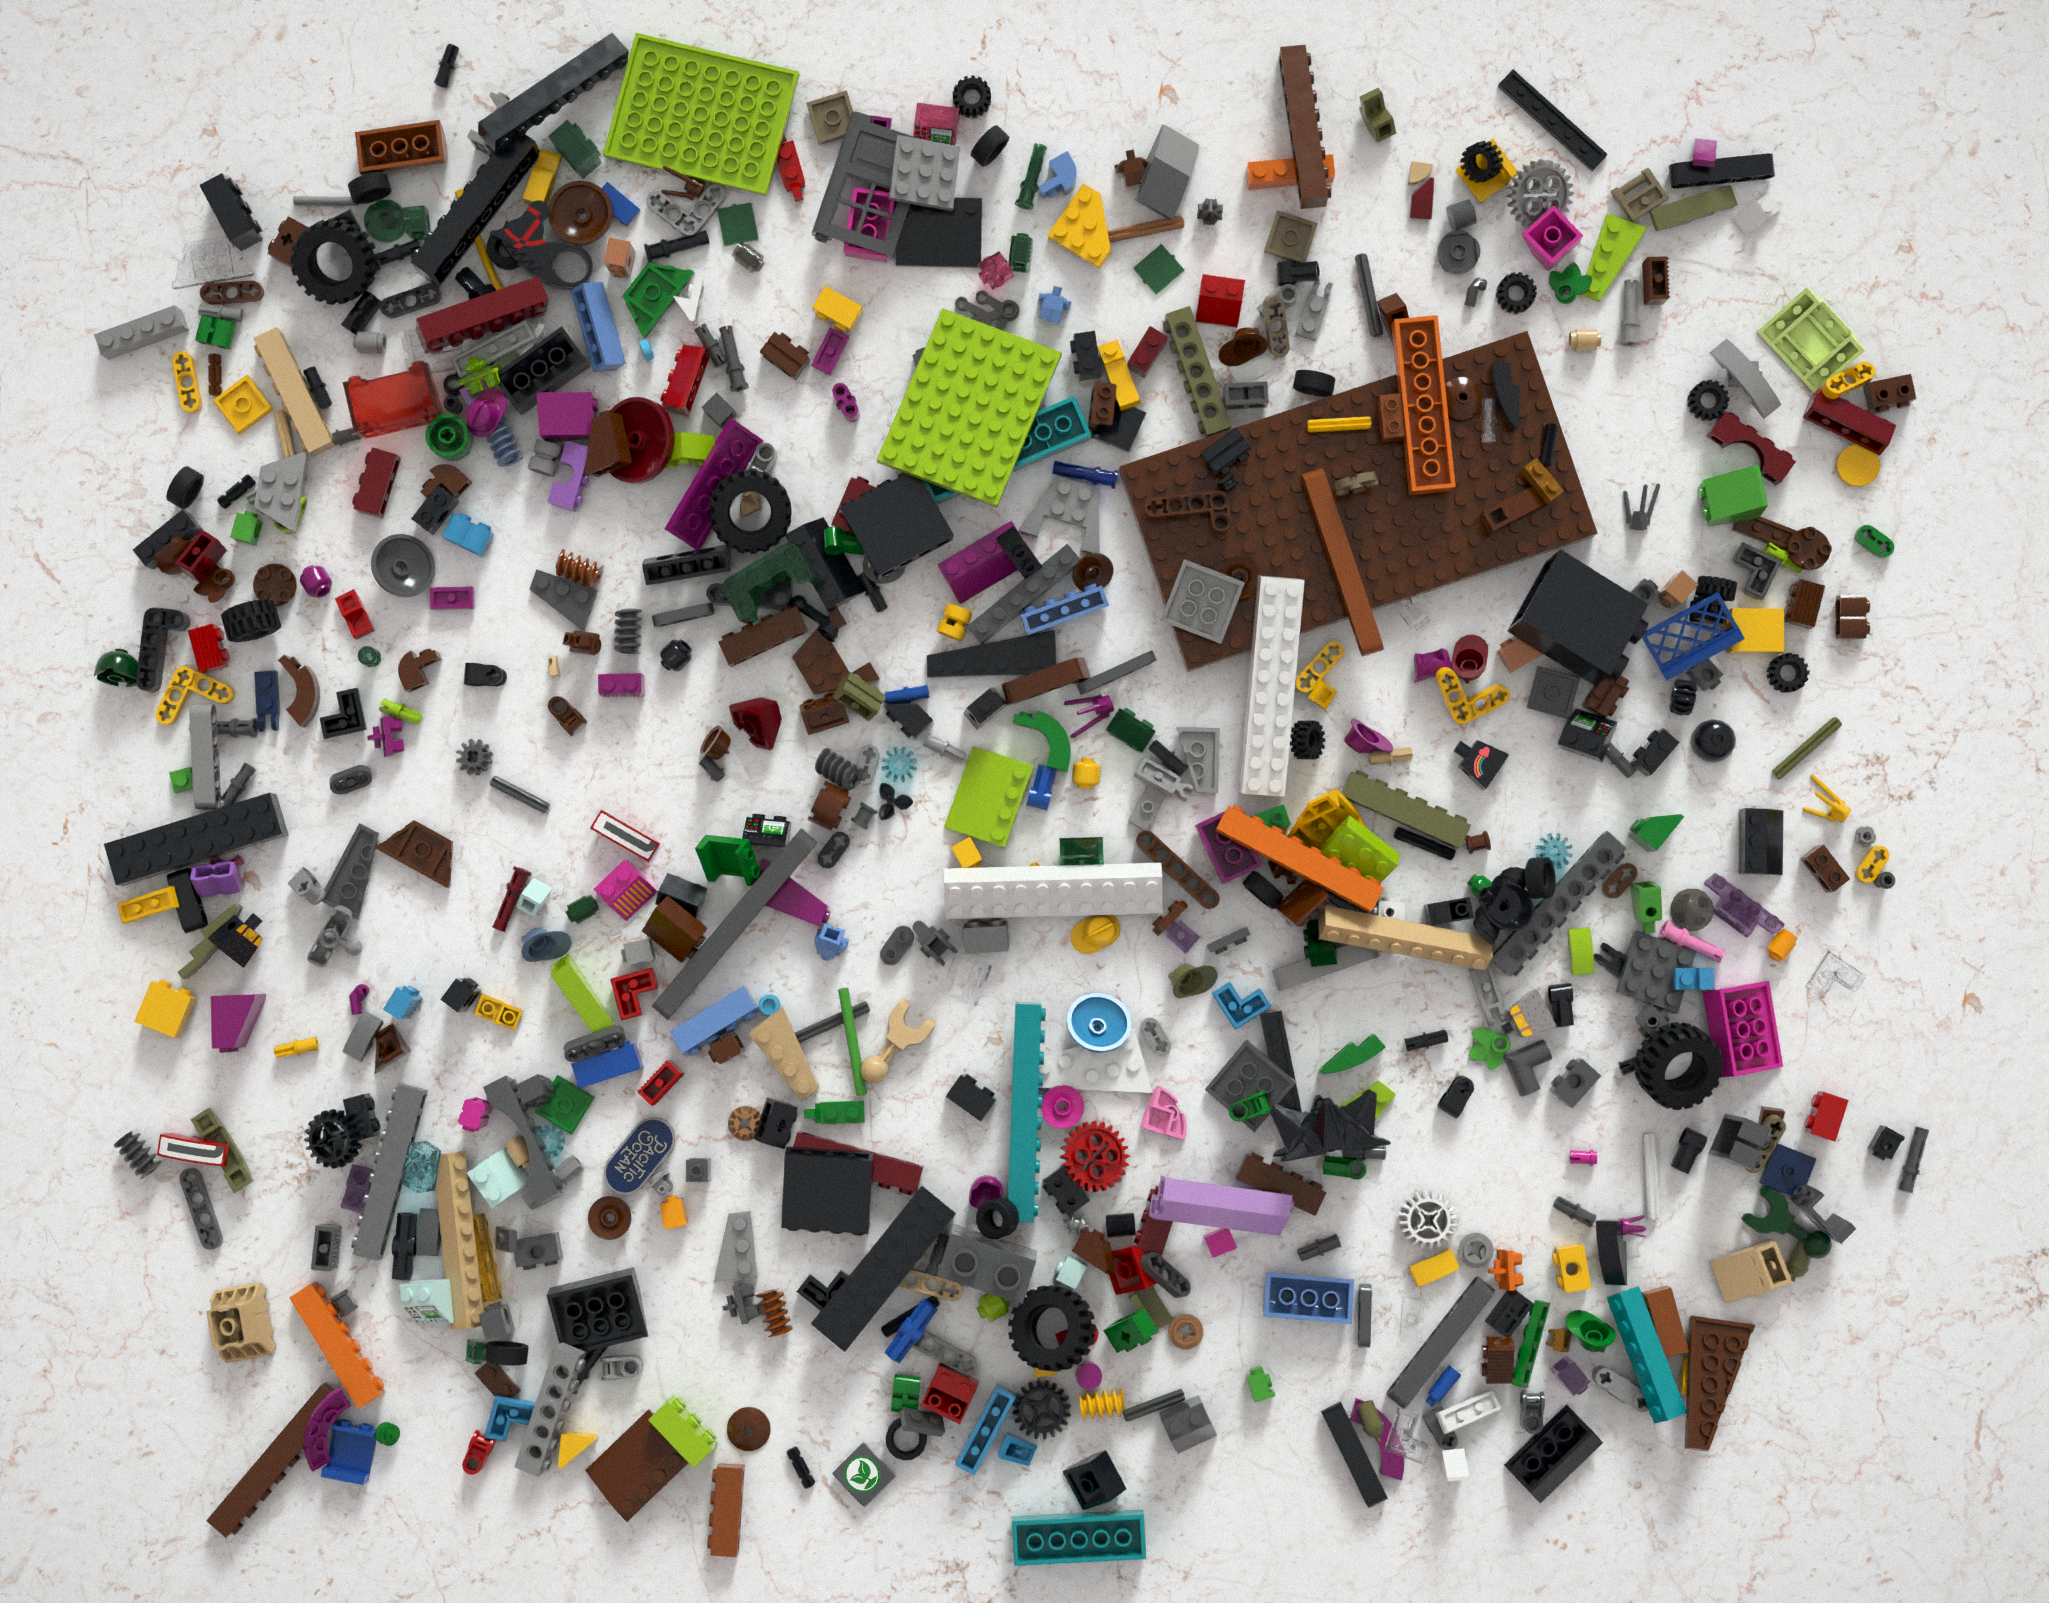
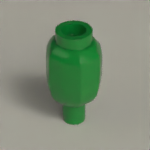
M1474 874L1467 884L1470 886L1471 893L1479 898V892L1483 888L1491 887L1492 882L1485 876Z

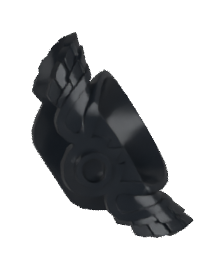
M1510 867L1503 870L1492 881L1491 887L1483 888L1478 894L1480 906L1475 911L1476 917L1473 925L1478 934L1491 945L1495 944L1501 929L1519 931L1526 927L1532 919L1534 905L1532 898L1525 889L1524 868Z

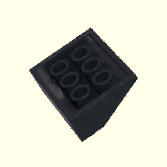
M954 197L952 211L911 204L896 246V266L981 268L982 198Z
M634 1267L551 1287L548 1290L546 1296L559 1344L564 1342L587 1352L648 1337L641 1292Z

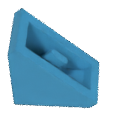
M1006 1432L997 1457L1029 1466L1037 1445Z

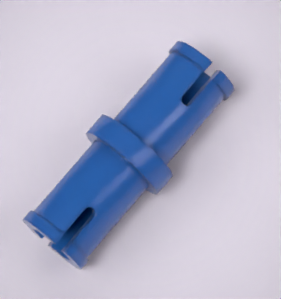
M928 685L913 688L906 686L901 690L885 692L886 704L901 702L908 704L913 700L930 698Z

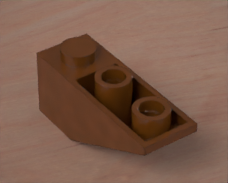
M1530 487L1484 511L1479 517L1490 535L1546 503L1535 489Z

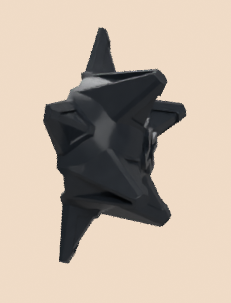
M1368 1089L1360 1097L1340 1107L1335 1105L1332 1099L1316 1095L1310 1112H1300L1275 1104L1270 1109V1113L1285 1147L1274 1152L1273 1157L1283 1156L1280 1161L1284 1162L1324 1155L1327 1152L1341 1149L1349 1151L1390 1145V1141L1374 1135L1377 1094Z

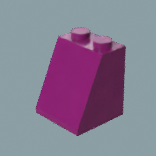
M591 392L536 393L539 435L544 441L555 443L566 442V440H589L592 418H595L596 411H599L598 399Z
M266 994L211 996L212 1049L219 1048V1053L238 1052L239 1047H246L265 1002Z

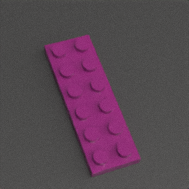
M729 418L664 529L692 548L699 550L712 530L709 519V504L717 484L731 473H737L738 470L742 469L745 471L757 447L764 440L737 421Z

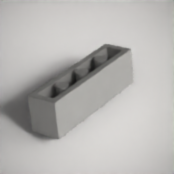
M173 305L94 334L100 354L110 360L189 331L182 310Z

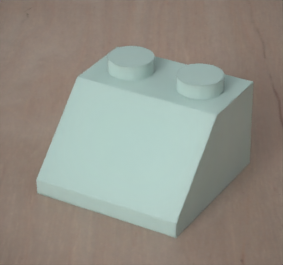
M507 1147L496 1152L467 1173L491 1208L497 1207L526 1186L528 1175L522 1166L517 1168L506 1151Z

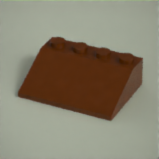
M650 1409L585 1470L611 1506L626 1522L688 1464L683 1456L649 1422L648 1419L653 1415Z

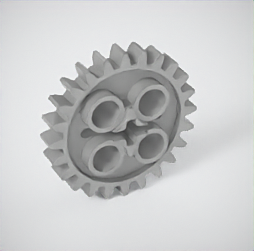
M1538 159V162L1530 161V166L1523 165L1524 171H1516L1519 176L1518 178H1511L1515 184L1514 186H1508V189L1512 190V194H1508L1506 197L1511 198L1512 201L1507 206L1514 207L1510 214L1517 215L1515 221L1521 222V226H1528L1529 228L1548 211V203L1550 201L1552 202L1551 207L1554 205L1561 213L1563 211H1570L1566 205L1573 204L1568 199L1569 196L1574 195V192L1569 191L1573 184L1567 183L1571 176L1564 175L1566 169L1560 168L1559 163H1553L1551 160H1546L1545 162L1542 159ZM1552 179V186L1549 188L1548 184L1549 181ZM1532 180L1533 186L1531 189H1529V183ZM1543 192L1551 194L1557 192L1556 196L1524 197V194H1543ZM1532 202V208L1529 211L1528 206Z

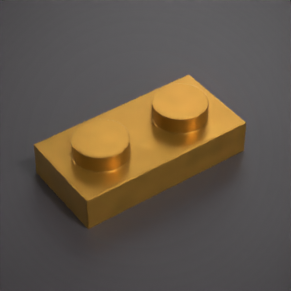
M1535 458L1520 470L1546 504L1564 492L1538 458Z

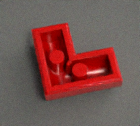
M653 967L610 979L621 1021L643 1015L637 994L658 989V981Z

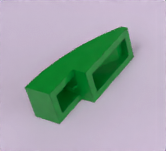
M1371 1034L1357 1047L1350 1041L1318 1071L1321 1074H1329L1350 1069L1371 1059L1386 1048V1046L1375 1034Z

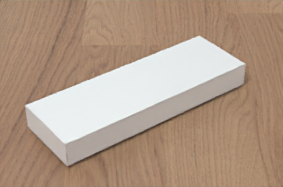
M1490 1389L1435 1414L1443 1433L1447 1434L1502 1409L1494 1390Z

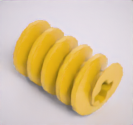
M1112 1389L1110 1396H1108L1106 1390H1103L1101 1397H1099L1097 1391H1094L1093 1397H1090L1088 1391L1085 1392L1084 1398L1079 1393L1080 1410L1083 1420H1086L1088 1413L1092 1419H1095L1096 1413L1103 1419L1105 1412L1108 1413L1109 1418H1112L1114 1411H1116L1118 1417H1121L1124 1410L1123 1389H1120L1119 1395Z

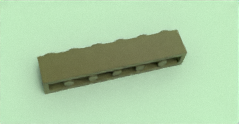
M1357 770L1356 773L1351 772L1341 792L1347 800L1451 847L1461 849L1471 827V824L1466 823L1468 819L1455 814V817L1446 814L1448 810L1437 805L1435 808L1427 805L1428 801L1420 797L1410 798L1407 796L1408 792L1396 788L1392 790L1387 787L1388 783L1376 779V781L1368 779L1369 775Z

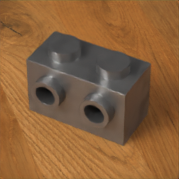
M993 918L989 922L973 919L969 920L968 923H964L965 954L1009 950L1007 921H1002L1001 918Z

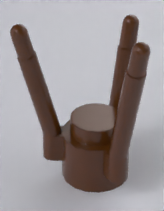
M663 166L665 171L686 182L684 190L687 193L671 190H661V193L685 197L693 200L694 196L700 198L705 182L696 178L686 177L667 166Z

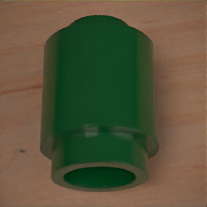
M589 895L588 897L583 896L567 905L568 910L565 912L571 922L575 921L579 924L595 915L596 911L600 909L593 896Z

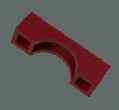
M1724 412L1706 436L1722 448L1734 443L1750 446L1759 457L1761 476L1775 486L1780 484L1796 463L1792 459L1793 456L1785 450L1781 451L1776 448L1775 443L1769 438H1762L1757 434V430L1754 427L1741 423L1739 421L1740 418L1734 413Z

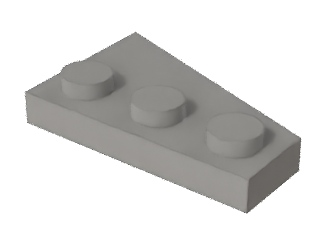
M1176 727L1196 793H1218L1220 728Z
M751 1211L728 1214L714 1282L758 1276Z

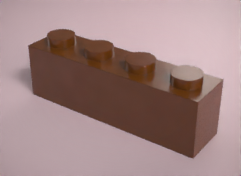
M791 605L786 606L780 610L781 613L773 616L769 614L761 618V622L756 625L750 623L741 627L742 631L736 634L730 632L721 637L722 640L718 643L728 665L733 667L809 632L797 606L793 608Z
M1254 1152L1251 1155L1245 1154L1235 1176L1236 1179L1262 1191L1293 1195L1292 1199L1294 1200L1295 1207L1316 1216L1327 1193L1322 1190L1323 1185L1313 1180L1309 1184L1302 1180L1304 1176L1294 1171L1288 1174L1282 1171L1283 1166L1273 1161L1269 1165L1263 1162L1264 1157Z

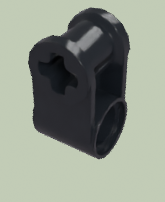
M465 663L464 685L498 687L504 685L507 680V673L498 666ZM499 674V677L491 678L492 675Z
M1465 1076L1455 1077L1441 1097L1437 1108L1457 1119L1474 1091L1473 1082ZM1460 1082L1468 1086L1466 1090L1458 1086Z

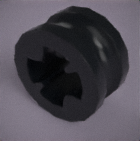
M1231 474L1220 481L1217 487H1221L1222 491L1226 493L1234 488L1238 481H1234V475Z

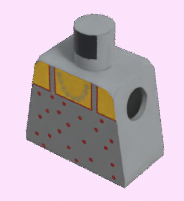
M1537 989L1531 990L1506 1010L1510 1019L1500 1024L1505 1035L1517 1030L1520 1037L1533 1035L1557 1026Z

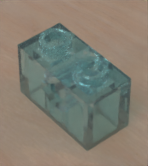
M428 1141L408 1143L402 1184L415 1193L435 1191L441 1149Z

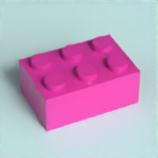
M854 187L852 202L865 206L870 189ZM875 190L869 207L893 215L896 201L888 200L889 192ZM850 207L847 229L856 232L863 210ZM867 212L860 233L884 241L891 219ZM844 243L843 250L845 256L886 263L888 261V256Z

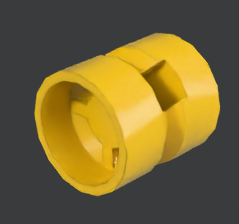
M947 603L943 612L945 618L940 620L936 632L962 641L966 632L964 626L969 624L973 613L960 606Z

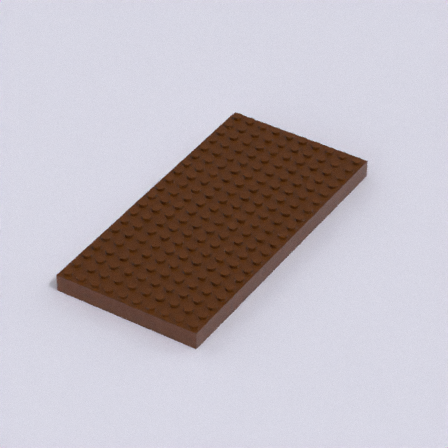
M1528 331L1442 359L1445 384L1454 378L1465 377L1475 381L1483 393L1482 407L1474 417L1468 420H1455L1448 416L1456 485L1454 490L1450 492L1409 495L1403 441L1381 443L1377 399L1379 395L1398 394L1396 375L1236 427L1251 447L1250 452H1248L1250 456L1241 463L1238 461L1230 465L1232 469L1223 476L1220 473L1214 476L1201 459L1200 454L1233 429L1119 466V473L1164 606L1166 607L1184 559L1218 572L1221 565L1227 559L1233 556H1246L1258 565L1261 576L1305 580L1300 635L1349 619L1301 478V474L1323 468L1372 611L1592 538L1598 534ZM1493 362L1511 363V384H1519V428L1516 431L1509 429L1497 407L1490 377V366ZM1459 394V399L1465 401L1466 395ZM1371 417L1372 423L1370 429L1326 432H1308L1307 430L1308 420ZM1548 423L1557 424L1558 432L1553 463L1551 466L1544 467L1564 492L1548 504L1489 535L1479 516L1500 502L1532 487L1520 470L1535 458L1541 459L1546 425ZM1372 471L1376 473L1379 482L1378 486L1365 487L1366 491L1357 494L1349 491V494L1343 496L1336 495L1334 482L1346 477L1357 476L1356 474ZM1231 474L1234 475L1233 480L1238 481L1234 488L1226 492L1229 499L1231 525L1225 534L1219 535L1211 530L1209 514L1161 520H1150L1144 515V505L1150 498L1222 491V488L1217 487V484ZM1215 497L1212 500L1216 507L1224 505V500L1220 497ZM1195 499L1191 501V506L1194 509H1201L1203 507L1200 500ZM1171 502L1169 504L1170 509L1174 512L1181 509V505L1178 502ZM1163 503V506H1162V508H1164V509H1163V513H1166V511H1165V505H1166V503ZM1151 504L1148 510H1152V513L1155 514L1157 509L1162 508H1156L1155 504ZM1219 518L1215 520V525L1218 528L1226 527L1227 524L1224 519ZM1242 573L1235 575V579L1241 580L1243 578ZM1256 592L1248 598L1238 600L1221 644L1171 625L1187 672L1251 651Z

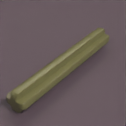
M1837 717L1830 719L1772 770L1775 778L1778 780L1782 779L1842 726L1841 721Z

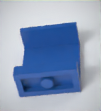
M339 1419L330 1428L334 1430L329 1451L332 1460L322 1468L321 1477L364 1485L369 1481L377 1441L375 1437L376 1429L371 1424L360 1423V1426L353 1425L350 1420Z

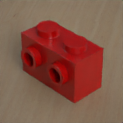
M1818 1091L1811 1100V1106L1813 1107L1811 1114L1807 1115L1804 1122L1805 1132L1836 1142L1849 1100Z

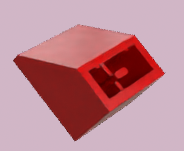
M940 1362L920 1406L961 1424L979 1385V1380L963 1375Z

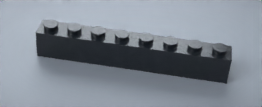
M613 33L609 34L479 121L478 134L494 152L500 148H506L513 139L522 137L527 133L528 129L534 125H540L547 116L556 114L562 106L574 102L578 95L584 91H590L596 83L606 80L615 70L624 68L628 63L629 50Z

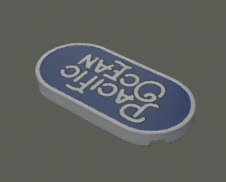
M651 1117L640 1121L605 1164L604 1179L611 1190L618 1194L628 1195L637 1192L644 1186L675 1146V1133L670 1123L662 1118Z

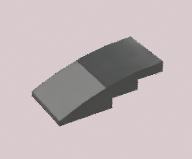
M1162 124L1145 162L1147 166L1140 179L1142 184L1134 200L1168 220H1173L1188 184L1199 144Z

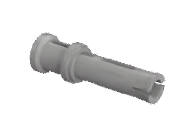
M1631 279L1624 281V320L1620 323V327L1623 328L1622 340H1620V345L1622 346L1639 345V339H1637L1638 327H1640V322L1637 319L1638 281L1634 279L1633 282H1631Z

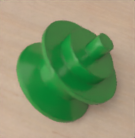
M389 1422L381 1423L375 1432L376 1440L386 1446L394 1445L400 1437L398 1426Z

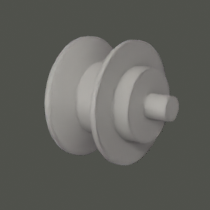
M1073 1213L1072 1216L1068 1217V1220H1063V1224H1067L1066 1229H1069L1068 1234L1074 1230L1077 1231L1079 1236L1080 1232L1084 1231V1228H1089V1225L1085 1224L1086 1220L1083 1219V1214L1080 1218H1076Z

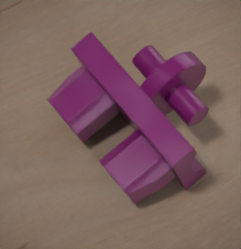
M383 716L380 719L382 734H380L379 726L373 727V735L367 736L368 741H374L375 748H381L382 740L384 757H391L393 754L404 751L403 739L392 740L391 732L402 731L401 719H390V716Z

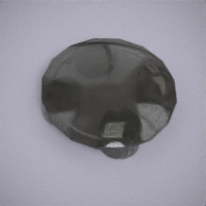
M1699 889L1680 891L1671 903L1673 922L1680 928H1686L1688 931H1698L1705 928L1711 922L1714 915V905L1711 898Z

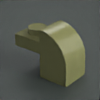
M1376 88L1360 96L1361 107H1359L1362 119L1376 142L1378 143L1396 134L1394 120L1385 108L1382 91Z

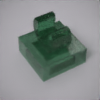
M467 1339L466 1361L471 1364H481L482 1360L486 1361V1355H482V1351L487 1348V1343L477 1339Z

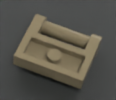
M1649 168L1642 170L1640 175L1620 188L1616 187L1611 190L1613 198L1619 203L1631 222L1639 219L1669 199ZM1643 182L1649 183V186L1629 199H1626L1624 194Z

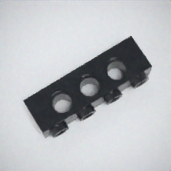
M726 545L647 558L642 563L646 586L731 571L733 566L730 549Z

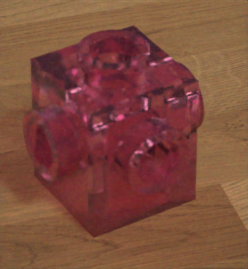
M999 251L992 256L984 258L983 261L977 264L981 271L978 273L980 280L984 285L987 283L992 290L1002 286L1014 277L1007 260Z

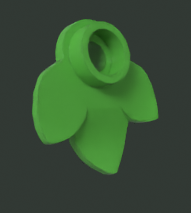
M1485 1027L1473 1030L1471 1034L1477 1042L1472 1046L1469 1057L1477 1061L1486 1060L1489 1070L1499 1067L1503 1062L1504 1053L1510 1048L1509 1037L1504 1033H1494L1490 1028ZM1498 1039L1502 1040L1503 1045L1500 1048L1496 1047L1495 1042Z

